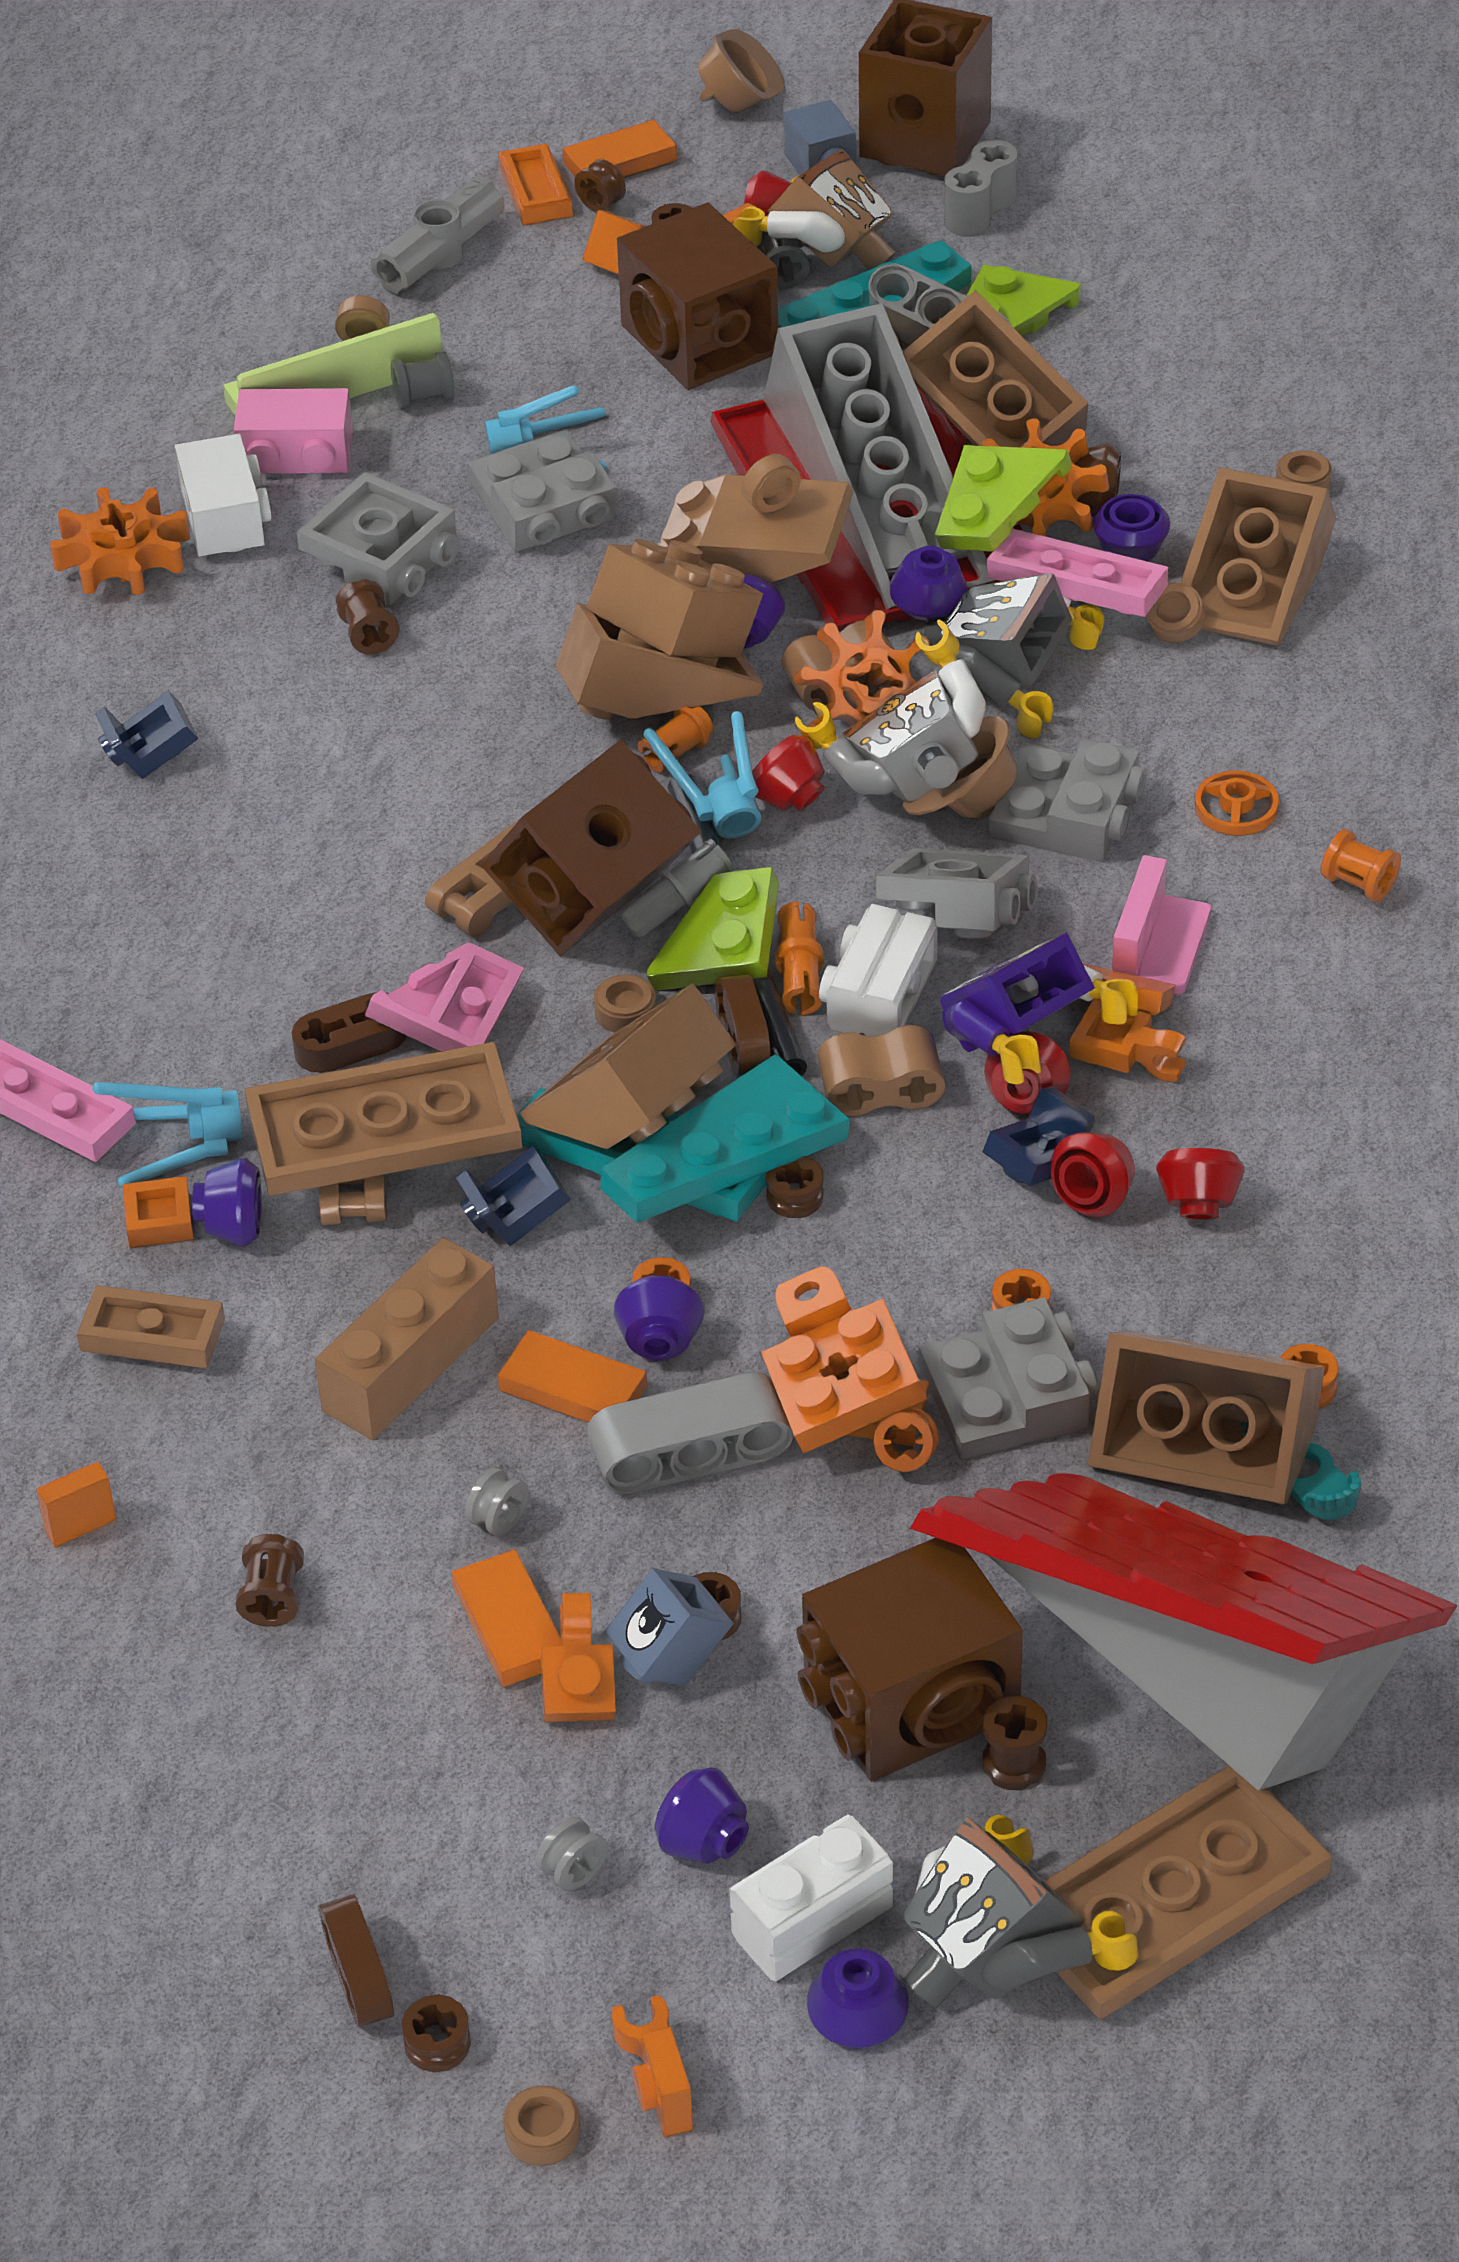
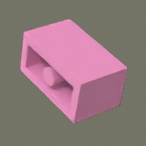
M239 389L234 434L241 435L246 455L256 454L260 474L348 473L353 436L349 389Z

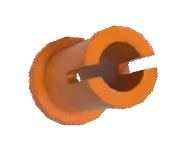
M684 706L674 712L672 720L655 732L675 758L678 759L693 747H705L709 742V736L714 732V725L709 715L700 706L692 708ZM645 738L640 740L638 743L639 753H645L649 749L652 751L642 757L649 767L657 773L666 770L665 765L653 751Z

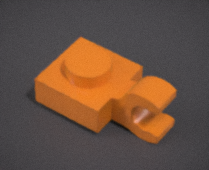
M1093 999L1069 1039L1070 1058L1129 1073L1135 1061H1137L1157 1079L1166 1082H1177L1186 1066V1060L1177 1057L1186 1042V1037L1173 1030L1152 1029V1014L1138 1011L1137 1016L1127 1014V1021L1124 1024L1106 1023L1101 1020V1001Z
M562 1593V1605L559 1607L561 1645L542 1646L543 1722L614 1720L616 1702L613 1644H591L592 1613L590 1593Z
M657 1995L651 1997L653 2020L643 2026L629 2023L621 2004L612 2008L613 2036L618 2046L628 2053L638 2055L643 2060L644 2064L632 2067L637 2097L643 2112L655 2109L663 2136L667 2137L693 2130L691 2088L672 2028L669 2025L668 2006L664 1999Z

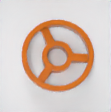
M1233 770L1214 774L1205 779L1196 791L1195 812L1204 825L1222 834L1242 836L1260 832L1269 827L1278 814L1279 796L1277 790L1268 780L1251 772ZM1206 793L1219 798L1221 809L1231 814L1230 822L1214 817L1204 808L1202 799ZM1231 795H1241V796H1244V797L1235 798V797H1232ZM1266 797L1270 799L1272 806L1264 816L1254 821L1240 823V815L1250 812L1254 808L1256 800Z

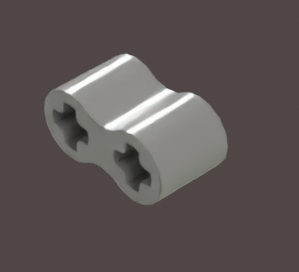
M1002 140L980 142L973 148L972 157L968 163L954 168L946 174L944 225L948 231L959 236L982 234L988 230L994 213L1008 208L1015 203L1018 182V150L1013 144Z

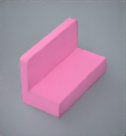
M1143 855L1114 934L1112 970L1176 984L1174 993L1183 994L1211 917V905L1205 902L1165 895L1167 859Z

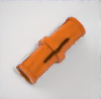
M794 901L782 906L777 914L780 944L777 947V952H775V965L783 978L782 1002L785 1010L795 1014L796 996L800 998V1016H806L818 1011L822 1006V1001L819 999V972L822 969V964H824V951L821 944L817 942V916L815 909L810 904L805 903L803 906L804 921H802L799 916V902Z

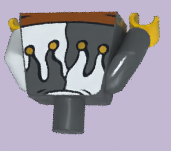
M1054 573L974 586L964 593L948 619H940L949 627L959 641L960 648L956 656L957 660L963 659L981 691L1004 708L1009 703L1018 710L1017 728L1020 733L1029 738H1038L1041 735L1042 720L1048 724L1051 723L1053 702L1047 693L1031 691L1025 694L1019 690L1020 687L1033 686L1069 625H1071L1069 632L1070 642L1082 650H1094L1097 647L1105 621L1102 610L1096 605L1083 604L1076 609L1069 606L1071 600L1062 595ZM937 620L928 621L925 626L924 636L928 638L929 646L936 645L943 637V630L938 625Z
M997 1814L988 1819L984 1829L966 1816L947 1845L930 1852L924 1858L916 1893L905 1909L904 1920L930 1948L903 1980L913 1991L935 2008L941 2005L962 1978L991 1998L998 1999L1004 1997L1012 1989L1048 1974L1089 1964L1093 1954L1096 1962L1103 1968L1116 1971L1127 1969L1135 1963L1138 1957L1137 1937L1133 1934H1125L1124 1918L1111 1910L1098 1914L1092 1922V1932L1087 1933L1081 1927L1086 1920L1027 1866L1034 1856L1030 1831L1027 1828L1022 1827L1014 1831L1012 1820L1005 1815Z

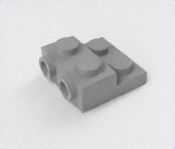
M567 429L467 462V478L514 552L535 545L546 544L558 537L585 528L595 527L615 518L616 486L593 451L590 450L582 453Z
M367 472L360 475L297 531L299 550L342 568L345 586L350 582H358L363 579L375 581L382 587L385 594V604L389 606L402 595L414 597L422 588L425 574L436 564L443 567L448 566L454 560L459 547L454 509Z
M1082 738L1075 754L1025 743L1016 762L1017 777L1014 785L1007 795L996 804L989 819V837L1104 863L1113 840L1121 842L1125 836L1129 822L1130 802L1139 803L1144 792L1147 769L1139 767V750Z
M912 848L876 874V899L896 900V907L904 910H925L932 908L933 903H935V927L955 928V935L963 938H984L991 936L992 931L997 930L1003 924L1015 925L1018 921L1020 910L1032 911L1034 909L1037 899V879L1034 874H1029V855Z
M1045 1297L983 1312L981 1331L919 1346L920 1368L926 1381H929L930 1391L961 1461L1089 1429L1090 1400L1096 1399L1098 1396L1095 1374L1088 1360L1075 1362L1070 1352L1075 1349V1338L1069 1317L1065 1312L1053 1314Z

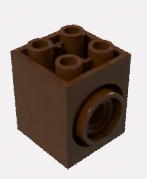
M893 0L858 52L859 157L876 160L885 165H899L927 171L936 176H944L950 170L964 165L991 122L992 17L913 0Z
M709 202L617 237L621 325L687 390L772 357L778 331L777 265Z
M621 739L523 815L485 859L481 867L561 957L658 879L660 871L664 868L667 869L702 831L692 821L687 808L678 800L673 799L652 775L647 762L638 754L633 753Z
M933 1538L802 1594L803 1625L797 1627V1638L804 1656V1668L798 1671V1681L802 1693L814 1710L822 1707L831 1721L832 1735L840 1753L848 1761L855 1758L870 1782L982 1734L984 1714L992 1703L1007 1696H1021L1023 1629L965 1547Z

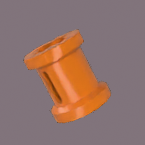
M1342 829L1334 836L1326 850L1321 863L1320 873L1331 882L1341 879L1365 890L1366 898L1378 903L1385 898L1396 881L1401 867V855L1391 849H1387L1384 852L1376 850L1357 841V836L1353 832Z

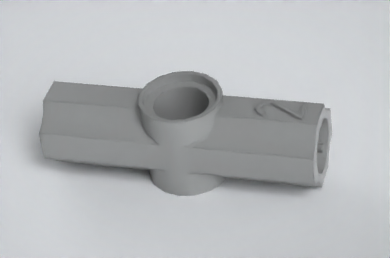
M477 175L445 200L432 199L420 203L413 210L414 225L371 258L372 274L379 279L383 289L398 295L431 269L444 270L459 264L463 259L462 244L504 211L503 195L494 187L492 180Z

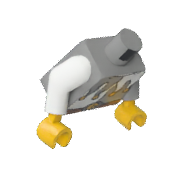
M937 620L938 625L943 630V637L936 645L929 646L919 631L915 636L916 644L932 663L940 665L942 669L938 673L936 670L932 671L842 733L844 737L838 738L836 736V726L828 708L820 702L813 703L814 709L822 721L819 725L806 727L798 717L795 718L800 735L809 737L816 749L824 748L826 750L823 757L855 792L871 795H888L893 793L907 803L913 802L933 788L941 789L950 786L955 781L958 771L972 763L978 756L973 737L980 730L986 710V703L963 659L957 660L956 656L960 648L959 641L943 621Z

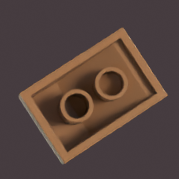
M1219 467L1181 583L1193 587L1201 597L1205 608V621L1201 630L1280 646L1320 570L1335 525L1336 515L1328 488Z
M725 474L705 482L701 480L693 481L677 493L674 506L659 543L663 547H668L672 540L690 544L703 552L701 560L710 565L714 563L723 564L737 569L743 574L757 576L772 583L830 563L854 490L849 482L801 479L796 495L786 506L771 513H761L742 494V482L745 477L743 475Z
M578 602L555 665L568 690L573 695L577 704H580L579 709L588 715L604 720H611L613 714L634 719L680 710L684 706L692 708L760 694L763 686L762 681L742 654L741 657L669 656L587 610V605Z

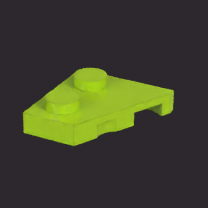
M983 264L966 296L968 297L976 290L996 311L1007 317L1011 326L1023 336L1028 333H1034L1047 325L1049 312L1063 304L1070 309L1076 307L1080 302L1081 283L1016 271L1006 266Z
M964 445L935 533L940 548L995 551L1012 533L1013 526L1019 520L1027 517L1041 502L1038 495L1040 489L1055 474L1064 478L1070 471L1072 462L1067 449Z
M772 867L719 873L712 876L648 967L647 977L655 991L688 987L692 983L695 986L715 984L719 976L750 974L752 979L767 977L779 880Z

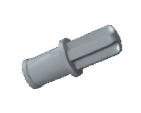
M709 839L691 856L670 871L665 868L661 870L659 874L662 880L624 908L620 913V917L624 925L635 937H644L682 906L689 910L693 905V900L701 894L714 874L732 872L734 867L719 845L716 846L715 842Z

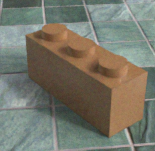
M442 1237L315 1358L322 1411L373 1441L499 1319L494 1265Z

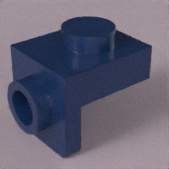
M170 691L164 693L123 724L106 707L95 713L104 732L98 738L104 752L118 767L126 762L141 779L180 754L185 748L199 739L182 704Z
M1050 1086L1039 1091L1028 1119L990 1131L982 1152L1002 1166L1004 1173L1017 1182L1032 1186L1052 1179L1050 1168L1052 1154L1056 1146L1064 1138L1072 1134L1090 1133L1095 1118L1087 1110L1056 1088Z
M534 1146L484 1184H481L467 1169L456 1176L457 1181L467 1195V1198L460 1202V1206L469 1220L482 1234L491 1228L509 1246L571 1200L545 1157Z

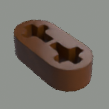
M751 975L719 976L716 979L715 985L717 1017L737 1044L727 1054L733 1073L736 1076H740L770 1058L768 1029Z
M375 993L365 994L308 1013L296 1021L291 1031L296 1062L303 1069L318 1073L333 1071L390 1052L398 1048L406 1040L407 1035L382 1023L378 1025L375 1020L365 1016L369 1002ZM317 1040H322L323 1044H319Z
M355 1894L318 1905L325 1940L357 2028L393 2017L394 2007L386 1976Z

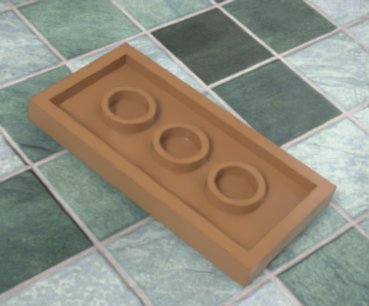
M495 1042L244 1088L246 1106L268 1196L522 1148L521 1129Z
M1227 1766L1044 1880L1047 1885L1086 1920L1081 1927L1087 1933L1092 1932V1922L1098 1914L1111 1910L1124 1918L1125 1934H1133L1137 1937L1138 1957L1135 1963L1127 1969L1116 1971L1103 1968L1096 1962L1093 1954L1089 1964L1058 1971L1057 1973L1101 2021L1330 1874L1332 1855L1267 1788L1258 1791L1232 1767Z

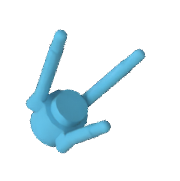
M573 385L518 408L498 412L497 419L485 421L490 454L532 441L535 434L603 418L606 415V410L599 407L530 423L529 418H526L577 396L579 388ZM599 461L604 470H606V463Z
M735 711L731 715L739 777L737 776L731 756L728 754L722 755L720 762L724 776L710 784L708 788L709 794L706 796L702 794L656 732L651 728L644 731L645 739L692 801L700 821L712 820L717 833L724 838L745 836L759 826L762 817L755 799L759 790L752 775L747 735L741 712Z
M96 1082L92 1086L93 1092L98 1095L186 1102V1105L133 1108L135 1120L187 1119L190 1140L203 1139V1144L120 1176L118 1179L120 1187H123L122 1184L149 1180L206 1157L228 1155L227 1142L242 1140L240 1107L236 1090L222 1091L221 1087L194 1089Z

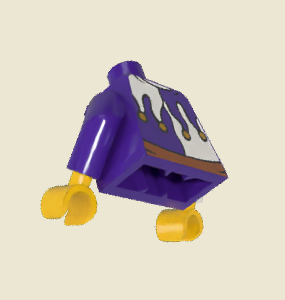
M1066 932L1005 960L940 996V1004L943 1008L942 1021L944 1027L960 1041L963 1049L971 1052L980 1048L990 1056L1000 1054L1005 1081L1011 1084H1021L1024 1082L1023 1069H1032L1036 1073L1042 1072L1038 1045L1032 1036L1012 1035L1021 1032L1078 998L1086 1001H1091L1094 997L1101 999V1020L1109 1024H1124L1127 1021V1014L1131 1016L1138 1015V990L1135 983L1128 979L1102 981L1101 973L1083 965Z

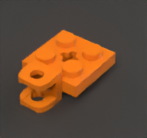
M825 1266L812 1269L781 1283L777 1287L775 1293L776 1304L790 1338L762 1351L761 1354L792 1432L803 1454L927 1400L883 1298L852 1310L836 1274ZM808 1290H819L817 1295L809 1300H798ZM849 1370L850 1376L837 1380L836 1375Z

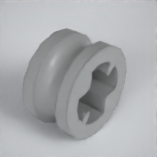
M498 1467L488 1469L478 1478L470 1491L465 1506V1518L476 1526L485 1523L486 1530L496 1537L504 1536L517 1524L524 1512L529 1496L528 1485L519 1478H512L508 1481V1474Z
M571 1817L554 1827L544 1838L535 1858L536 1866L546 1875H554V1882L564 1891H574L590 1881L599 1871L608 1853V1843L598 1833H590V1827L580 1817Z

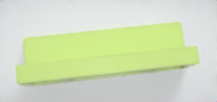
M430 313L241 373L237 376L236 381L223 385L225 402L236 416L239 389L348 388L349 398L390 386L392 385L391 360L401 359L403 363H412L433 359L436 352H442L440 320L435 313Z

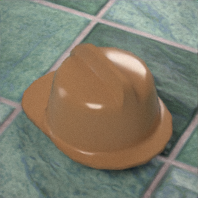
M730 29L716 34L713 38V45L702 57L697 67L699 75L706 86L699 96L701 101L716 99L727 110L734 113L742 112L762 100H769L779 95L784 89L783 76L771 54L760 42L739 29Z
M999 716L983 717L980 730L973 737L978 751L976 759L958 771L955 781L950 786L941 789L933 788L913 802L907 803L903 801L905 811L912 815H922L949 806L963 818L979 819L989 815L994 810L996 804L1007 795L1017 777L1016 760L1007 745L1010 737L1009 724Z

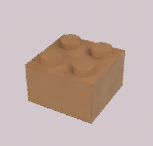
M635 539L633 545L608 544L586 609L669 656L741 657L763 593L743 583L745 575L739 570L723 564L714 563L710 565L701 560L703 552L690 544L672 540L668 547H663L648 540Z

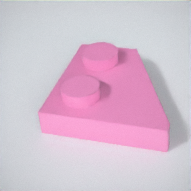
M467 942L447 953L443 961L436 964H427L411 973L408 983L391 993L386 994L383 990H380L373 994L365 1016L439 1051L487 1043L516 989L524 967Z

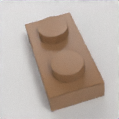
M96 1285L77 1332L80 1351L208 1368L225 1321L223 1303Z

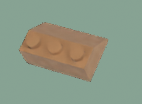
M976 290L902 352L916 387L975 446H982L985 439L991 438L999 447H1023L1029 440L1026 422L1031 418L1039 420L1043 438L1042 442L1049 446L1065 443L1076 429L1086 430L1089 403Z
M694 983L608 1036L519 1114L529 1125L604 1149L610 1148L630 1136L635 1144H638L667 1123L664 1118L689 1103L695 1097L694 1091L702 1088L724 1071L718 1061L737 1044Z
M1135 1331L1109 1332L1087 1466L1287 1504L1314 1434L1325 1366ZM1240 1422H1245L1248 1426L1240 1427ZM1243 1430H1248L1246 1435L1242 1434Z

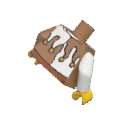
M842 148L801 175L792 178V184L768 210V216H765L764 212L757 207H747L733 221V225L755 246L761 243L763 231L768 232L771 238H797L827 265L833 267L854 254L870 270L882 263L889 262L896 254L877 233L881 226L891 217V208Z

